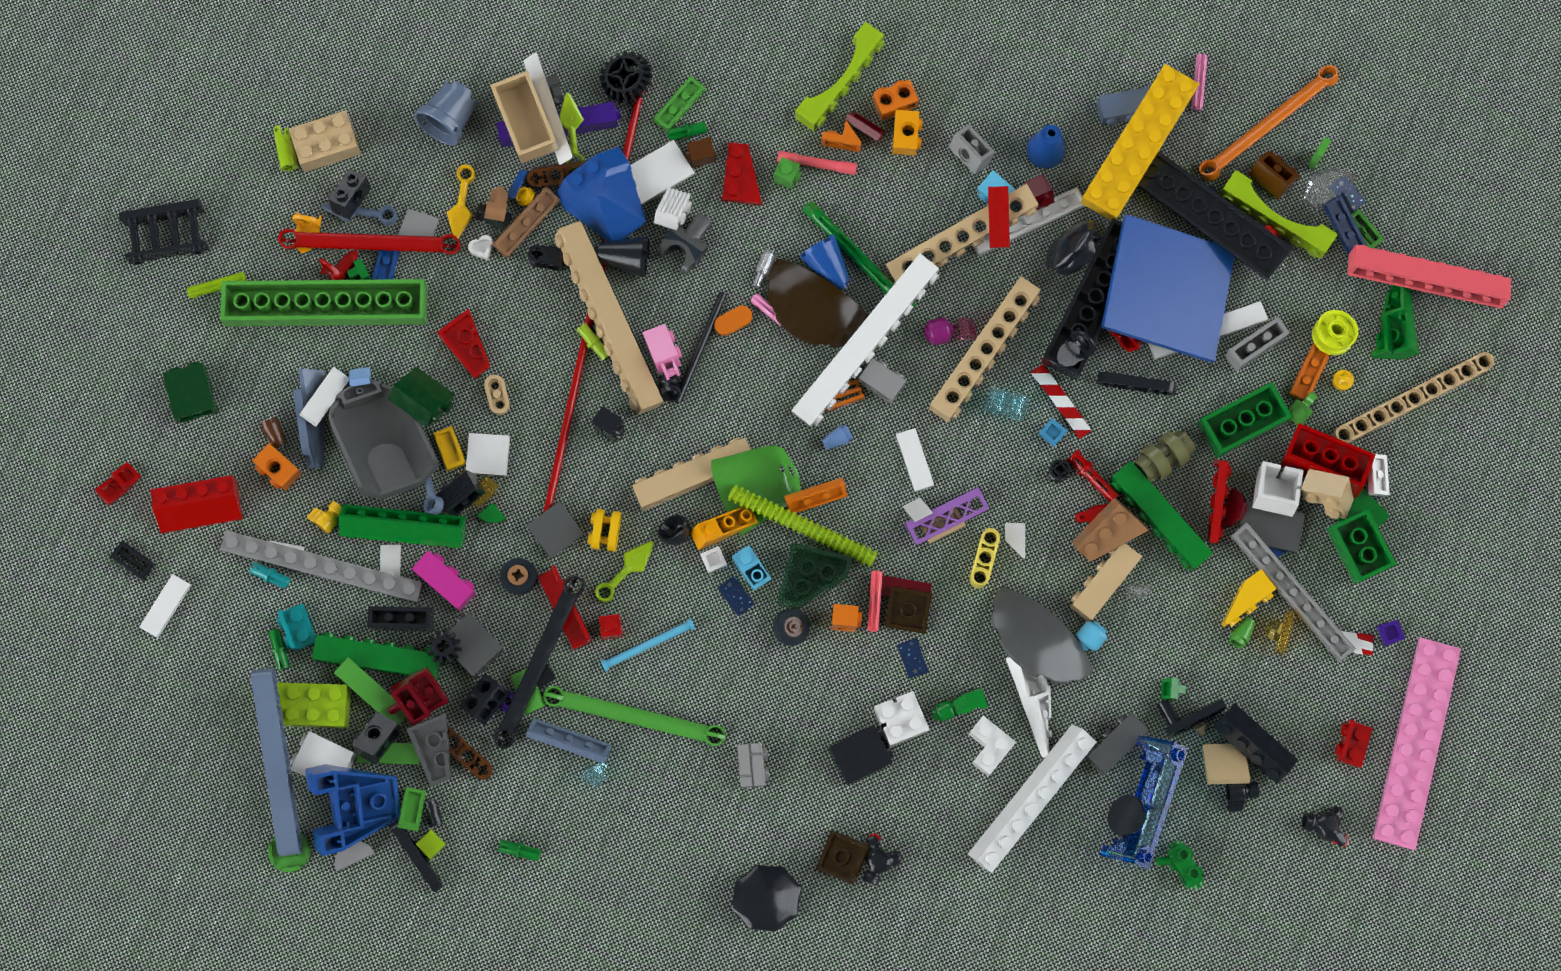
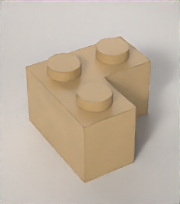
M1313 469L1308 470L1301 487L1303 499L1309 503L1323 504L1326 515L1331 518L1346 519L1354 500L1349 477Z

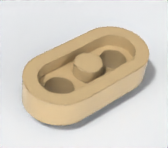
M491 375L484 382L489 407L494 414L504 415L510 409L506 385L502 377ZM493 384H499L497 389H492ZM498 403L504 404L502 408H497Z

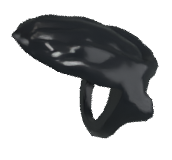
M1079 327L1071 333L1070 337L1059 348L1057 353L1058 364L1065 367L1074 366L1077 362L1083 360L1085 356L1093 354L1097 348H1095L1091 337L1080 330Z

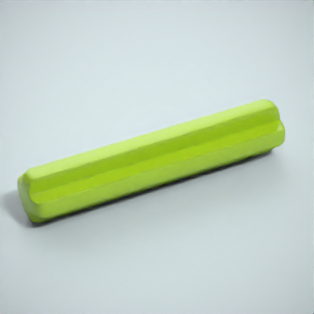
M239 272L193 285L187 288V293L190 298H195L220 291L222 281H247L244 272Z

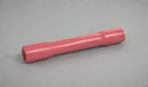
M785 151L778 152V163L781 157H784L802 166L856 175L857 163L833 161Z

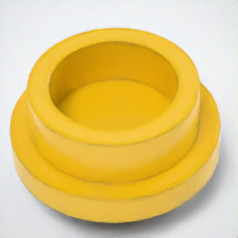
M521 187L515 198L519 205L527 206L534 199L535 193L529 187Z

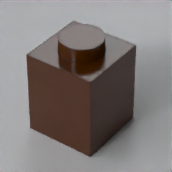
M710 137L687 143L688 150L685 151L687 161L692 162L693 168L716 162V154Z

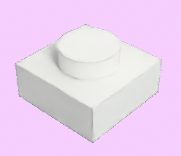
M719 546L700 554L708 574L727 566Z

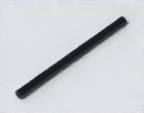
M720 292L680 384L681 396L675 400L679 404L682 403L713 330L715 320L718 318L727 294L724 292Z

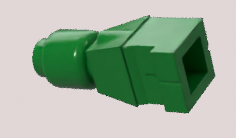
M978 687L961 693L952 702L944 701L936 704L935 708L931 709L935 721L940 720L944 722L954 718L955 714L968 713L978 707L981 710L988 707L982 688Z

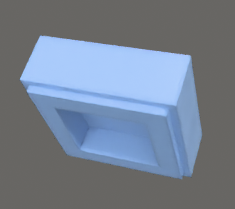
M370 367L350 370V386L370 384Z

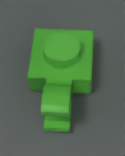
M1311 391L1303 402L1297 398L1288 409L1292 415L1290 420L1297 425L1298 423L1303 424L1313 413V410L1309 407L1318 396Z

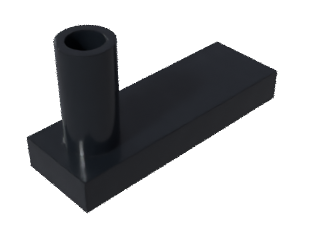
M1221 699L1179 720L1169 700H1165L1157 705L1168 724L1165 733L1169 739L1200 722L1224 712L1226 708L1224 701Z

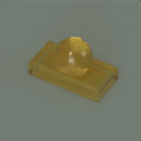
M1287 610L1284 623L1273 620L1265 627V633L1269 639L1279 640L1276 654L1285 655L1295 619L1294 612Z

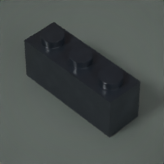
M368 606L367 627L371 630L433 631L434 610L431 607Z

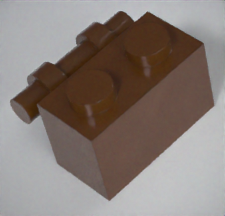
M1269 150L1256 161L1248 174L1277 200L1290 190L1294 182L1301 178L1293 166L1290 167L1279 154L1275 155Z

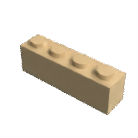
M1126 543L1108 552L1111 555L1107 561L1103 559L1096 567L1098 573L1095 577L1090 575L1083 584L1086 587L1083 592L1077 591L1070 600L1073 602L1070 608L1086 621H1092L1142 558L1139 553Z

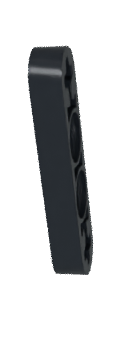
M1099 372L1097 377V384L1101 386L1168 396L1175 395L1176 383L1171 381L1111 372Z
M397 819L389 825L391 831L430 888L436 893L444 887L442 881L407 830L397 828L399 821Z

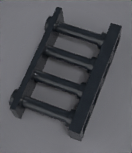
M195 199L119 212L120 221L125 226H128L130 230L132 253L124 254L125 259L130 264L140 265L144 261L190 253L199 255L204 253V251H208L209 246L205 241H200L197 216L199 213H204V206L201 201ZM179 217H189L192 243L180 244L177 223ZM167 219L170 225L172 246L160 248L157 223L159 220ZM147 222L150 228L152 249L140 251L137 226L140 223Z

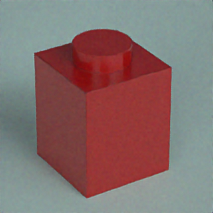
M620 614L599 616L602 640L623 638Z

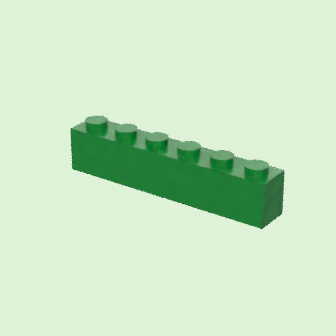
M1132 461L1112 476L1110 481L1112 482L1111 486L1113 489L1124 495V500L1128 506L1134 507L1139 512V518L1153 528L1152 532L1158 539H1163L1167 550L1171 554L1178 556L1179 562L1184 569H1189L1191 572L1194 571L1213 554Z
M343 504L339 514V536L462 548L466 537V517Z
M323 632V635H316L312 660L315 662L341 665L349 657L361 669L410 676L427 666L438 681L439 660L434 663L432 661L433 656L427 655V652L432 649L425 648V651H419L417 647L405 645L404 648L396 647V643L384 642V645L376 644V640L364 639L361 642L355 641L356 637L346 635L343 636V639L335 638L336 634Z

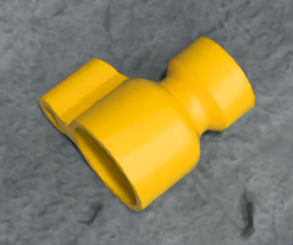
M332 501L327 511L314 508L306 517L327 534L337 525V518L342 509V506L335 501Z

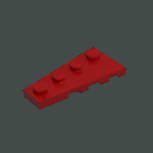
M1214 459V466L1217 467V472L1212 477L1213 488H1216V490L1212 493L1210 507L1214 510L1213 513L1209 514L1207 541L1211 543H1218L1219 539H1222L1223 527H1220L1221 518L1224 519L1226 514V507L1223 506L1224 498L1228 497L1229 487L1226 486V480L1231 475V466L1228 465L1229 461Z

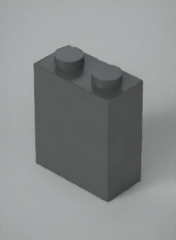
M469 612L467 615L465 613L456 620L457 624L452 629L447 628L449 635L454 632L456 634L455 639L461 640V643L456 645L462 648L460 652L455 651L459 656L456 660L476 679L505 649ZM444 643L443 646L448 649L449 646Z

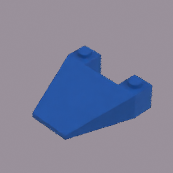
M328 764L305 769L308 790L314 795L329 792L333 824L313 829L314 846L322 856L342 852L399 819L401 811L396 776Z

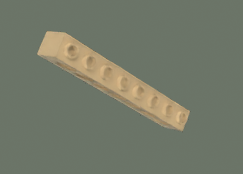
M1027 183L1009 193V227L1017 224L1020 217L1024 215L1029 217L1037 212L1036 208H1038L1039 204ZM1012 203H1019L1022 207L1021 210L1013 212L1010 209ZM988 206L887 263L886 267L895 283L906 271L905 265L912 263L920 253L922 255L925 253L933 254L934 258L931 262L939 268L947 264L950 257L955 255L957 258L966 253L965 249L971 245L974 248L984 242L983 239L989 236ZM981 222L987 228L984 232H977L975 225ZM960 233H966L969 239L966 242H960L957 236ZM942 243H949L951 250L949 252H942L940 245Z
M1020 276L929 406L930 411L948 423L952 418L956 419L962 411L959 407L963 402L967 404L973 395L971 390L974 386L979 387L985 378L982 376L985 370H991L996 362L993 359L997 353L1001 355L1007 347L1005 344L1007 339H1012L1017 333L1018 329L1016 326L1019 322H1025L1030 314L1027 312L1031 306L1035 307L1041 297L1038 295L1041 289ZM1022 299L1025 305L1018 306L1015 300ZM1011 315L1014 321L1007 322L1004 316ZM1000 331L1003 337L996 338L993 336V332ZM989 347L992 353L984 354L981 348ZM978 363L980 365V369L973 370L971 369L970 364ZM966 379L969 385L961 386L958 381ZM955 395L958 401L951 403L948 401L947 396Z

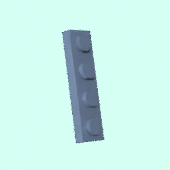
M535 718L531 722L526 734L528 738L604 764L612 748V744Z

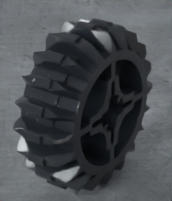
M624 50L623 55L616 53V58L610 57V63L604 62L606 68L601 69L603 74L600 76L601 87L611 100H617L620 104L624 100L625 103L629 104L630 99L636 102V97L643 98V91L648 92L646 86L652 85L650 80L653 78L652 68L641 54L638 53L636 55L633 51L628 54ZM630 66H636L640 71L631 70ZM617 83L618 85H621L623 89L613 87V84Z

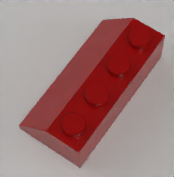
M1298 423L1281 462V467L1287 466L1303 470L1304 477H1306L1309 469L1349 477L1353 497L1357 498L1364 487L1376 454Z
M232 475L150 490L153 512L161 534L243 520L238 481Z

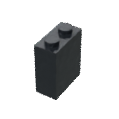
M872 725L829 747V751L847 786L893 763L891 759L894 758V755L889 746L885 748L882 742L885 738L880 728L876 729Z

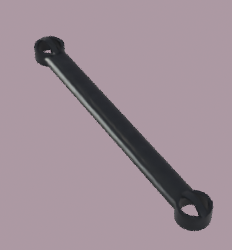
M570 575L565 578L560 598L502 723L493 732V742L499 748L506 749L514 743V733L577 597L585 590V582L577 575ZM579 579L581 588L578 592L572 593L573 587ZM572 580L569 588H567L568 582ZM507 731H509L511 734L510 741L502 745L503 738ZM501 732L500 737H499L498 742H497V735Z

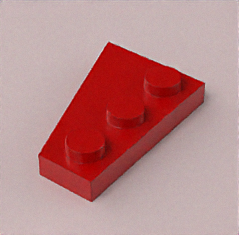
M731 142L728 144L722 201L762 205L748 144Z
M469 308L437 332L439 338L474 380L491 368Z

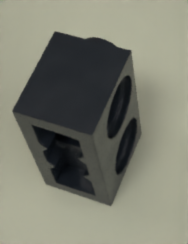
M485 673L459 707L485 726L509 696L510 692Z

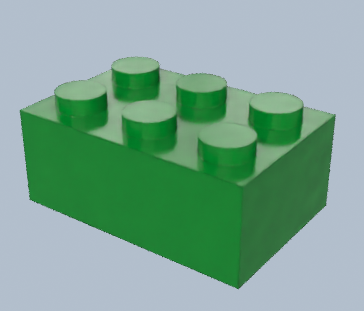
M1369 509L1326 529L1353 584L1397 565Z

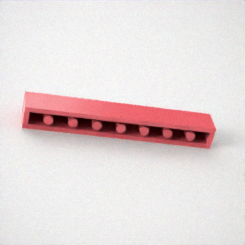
M1355 245L1348 256L1347 275L1501 309L1511 298V278L1503 277L1502 275H1493L1480 270L1466 269L1462 266L1429 261L1402 253L1397 254L1384 249H1374L1365 245Z

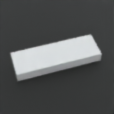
M333 367L299 415L316 427L335 401L336 396L349 381V377Z
M916 429L897 433L896 438L914 492L934 487Z
M172 574L139 627L159 638L190 589L191 584Z

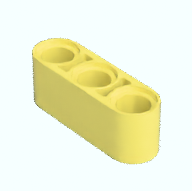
M993 528L983 531L979 540L969 580L970 584L976 589L984 588L991 575L1000 541L998 531ZM992 535L995 538V542L989 544L985 541L984 537ZM981 554L988 555L990 562H981L979 556ZM982 574L985 581L982 583L976 582L974 575Z

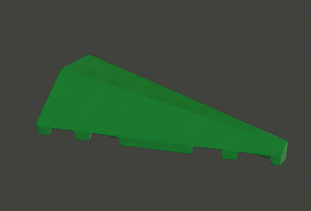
M1391 285L1390 292H1387L1380 318L1382 322L1380 332L1375 337L1377 340L1375 351H1372L1371 356L1380 359L1402 360L1419 354L1411 292L1409 288Z

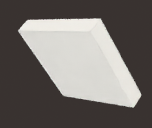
M469 433L466 470L475 475L507 477L510 436Z

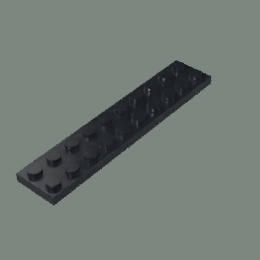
M1161 152L1157 153L1137 186L1266 281L1269 280L1293 250L1283 240Z

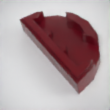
M1231 488L1226 504L1225 518L1221 520L1220 526L1223 528L1233 527V524L1242 520L1247 512L1248 503L1244 495L1237 489Z

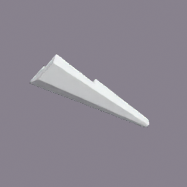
M1007 657L1006 661L1042 758L1046 757L1050 752L1049 738L1052 737V731L1048 730V719L1051 718V689L1047 684V677L1042 675L1035 677L1022 669L1010 657Z

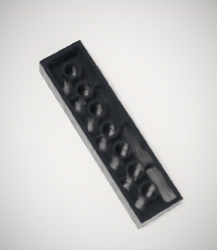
M1112 218L1041 361V364L1076 381L1089 355L1085 356L1083 360L1077 362L1074 366L1065 367L1058 364L1057 353L1065 340L1079 327L1080 330L1091 337L1094 345L1102 331L1101 326L1122 225L1121 221Z

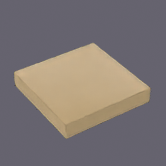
M1232 744L1202 745L1207 784H1244L1250 782L1247 757Z

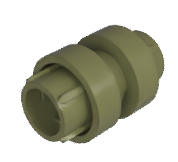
M1177 430L1174 433L1168 431L1158 438L1159 445L1157 447L1149 444L1140 451V457L1135 460L1134 464L1150 482L1156 479L1159 481L1164 480L1172 474L1171 466L1174 465L1176 468H1181L1190 461V455L1195 452V445L1186 432L1183 430Z

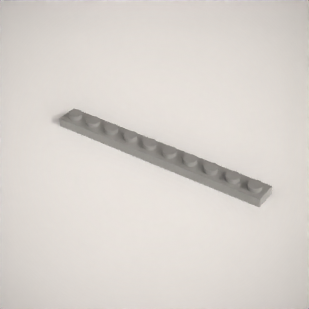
M227 530L220 550L223 552L418 603L423 583Z

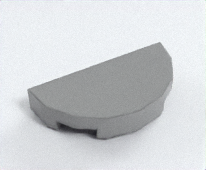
M358 842L342 852H337L334 863L336 872L375 854V851L366 843Z

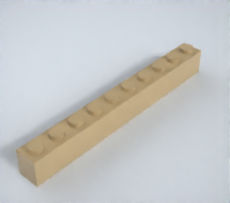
M579 221L559 228L555 235V243L563 252L564 263L569 266L572 272V280L578 285L580 298L588 307L587 311L590 319L594 320L597 335L604 342V350L613 362L614 372L620 377L622 390L629 397L631 409L635 410L636 415H640L658 408L664 401L582 222Z

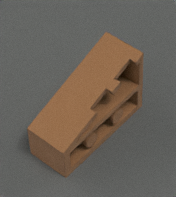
M1114 498L1072 543L1091 562L1149 530L1135 515Z

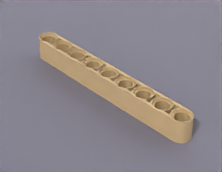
M1482 352L1341 425L1331 436L1340 439L1338 433L1343 432L1347 440L1342 441L1350 444L1484 374L1493 367L1494 357L1488 352ZM1479 359L1486 363V367L1479 364ZM1461 369H1466L1469 376L1463 375ZM1444 378L1450 379L1451 385H1447L1444 382ZM1426 387H1431L1434 394L1428 393ZM1409 396L1416 398V404L1409 400ZM1391 405H1396L1399 408V413L1394 412ZM1374 414L1380 415L1382 422L1376 421ZM1356 423L1362 424L1364 431L1358 430Z

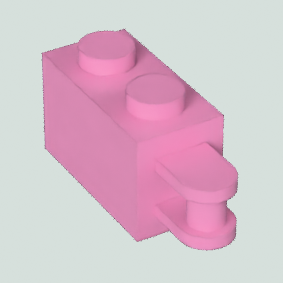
M663 324L642 332L658 374L664 373L666 380H670L669 377L675 375L677 377L680 376L678 367L681 366L679 358L682 357L679 346H674L673 344L676 340L672 330L668 331L666 325Z

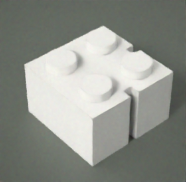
M1263 461L1257 472L1252 508L1293 517L1299 506L1303 470L1285 466L1279 479H1276L1281 465Z
M914 691L897 697L895 703H893V700H889L874 707L880 726L885 725V723L887 725L882 731L889 747L929 731Z

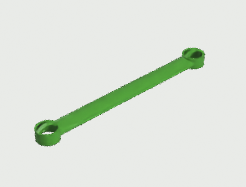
M557 686L548 687L543 694L545 703L550 707H563L707 742L715 747L722 745L726 739L724 729L718 725L708 726L561 690ZM551 690H558L562 694V696L548 692ZM546 697L559 699L560 702L557 704H550L547 701ZM712 729H719L721 732H723V735L709 731ZM707 736L720 738L722 741L717 744L711 743Z

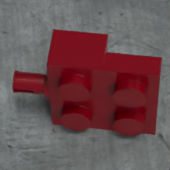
M426 666L391 686L390 694L397 703L388 707L387 710L391 716L402 710L411 724L415 725L431 716L432 711L447 704L449 698Z

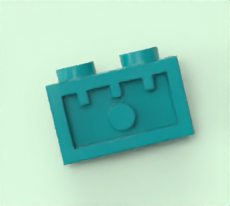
M302 603L285 611H277L279 617H276L280 629L283 628L286 636H283L287 648L290 647L293 651H298L315 644L316 634L305 604Z

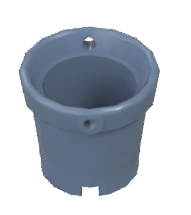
M446 80L428 103L422 105L414 113V117L418 125L432 138L443 144L456 146L463 136L462 131L479 104L478 99L476 98L473 101L470 98L473 93L461 83L453 81L452 84H449V80Z

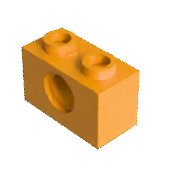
M895 111L892 154L916 156L917 149H921L922 137H918V130H922L923 118H919L920 111ZM910 130L913 134L906 136L903 131Z

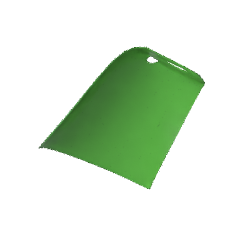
M764 446L711 460L713 479L726 512L741 508L739 503L734 504L733 500L728 501L730 491L735 484L739 488L743 487L745 491L747 489L750 490L749 493L751 494L754 492L756 496L760 495L762 499L767 498L768 502L773 501V504L777 503L779 507L784 506V508L787 507L784 496L801 491L799 474L785 450L779 446ZM781 466H784L785 472L780 470ZM789 466L794 470L795 477L790 473ZM754 511L758 523L739 532L740 535L743 536L769 517L764 518L762 514L757 515V512Z

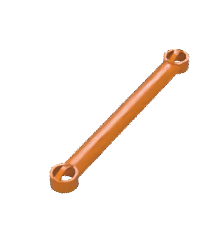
M1333 65L1323 66L1318 71L1316 78L1214 159L1202 162L1199 166L1201 178L1205 181L1217 179L1220 175V170L1323 88L1335 85L1339 80L1338 69ZM1333 73L1328 79L1322 77L1325 74ZM1207 168H1214L1211 173L1203 172Z

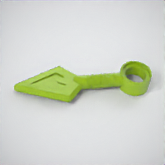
M566 93L559 118L562 126L568 130L572 156H577L580 161H584L582 154L578 153L576 129L584 119L571 94ZM572 167L570 170L575 171L578 167Z
M649 541L624 553V567L609 583H601L596 588V598L600 602L607 603L613 599L614 588L630 572H644L654 542ZM608 588L611 591L608 598L600 597V589Z

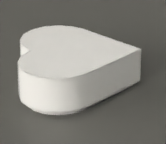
M483 235L479 240L470 241L468 250L473 256L488 261L494 247L492 245L493 239L489 235Z

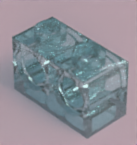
M990 386L983 411L1023 421L1030 396Z

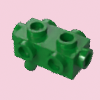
M1180 839L1169 844L1170 849L1165 851L1168 855L1167 857L1156 858L1157 866L1169 865L1172 871H1177L1186 889L1192 887L1193 890H1196L1205 885L1203 882V875H1205L1203 869L1199 864H1195L1192 858L1194 854L1189 845L1185 846L1184 842L1182 843Z

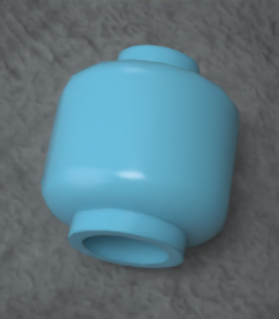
M1095 620L1093 622L1087 621L1077 632L1076 636L1085 651H1088V649L1097 651L1107 640V635L1105 634L1107 630Z

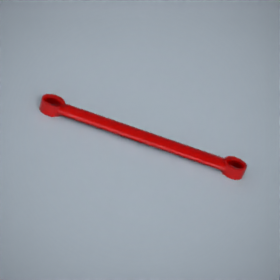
M284 229L278 236L280 245L286 250H293L295 248L442 252L451 256L457 254L461 247L458 238L452 234L437 237L295 232L293 229ZM290 232L296 235V239L282 238L286 233ZM448 238H453L457 240L458 244H444L443 242ZM282 242L294 244L291 246H286ZM443 248H451V249H452V248H456V249L453 250V251H446V250L443 249Z

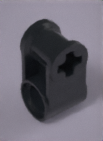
M534 245L528 251L529 263L533 267L555 271L565 270L566 264L563 260L561 248L557 246ZM536 253L540 254L538 259H535Z

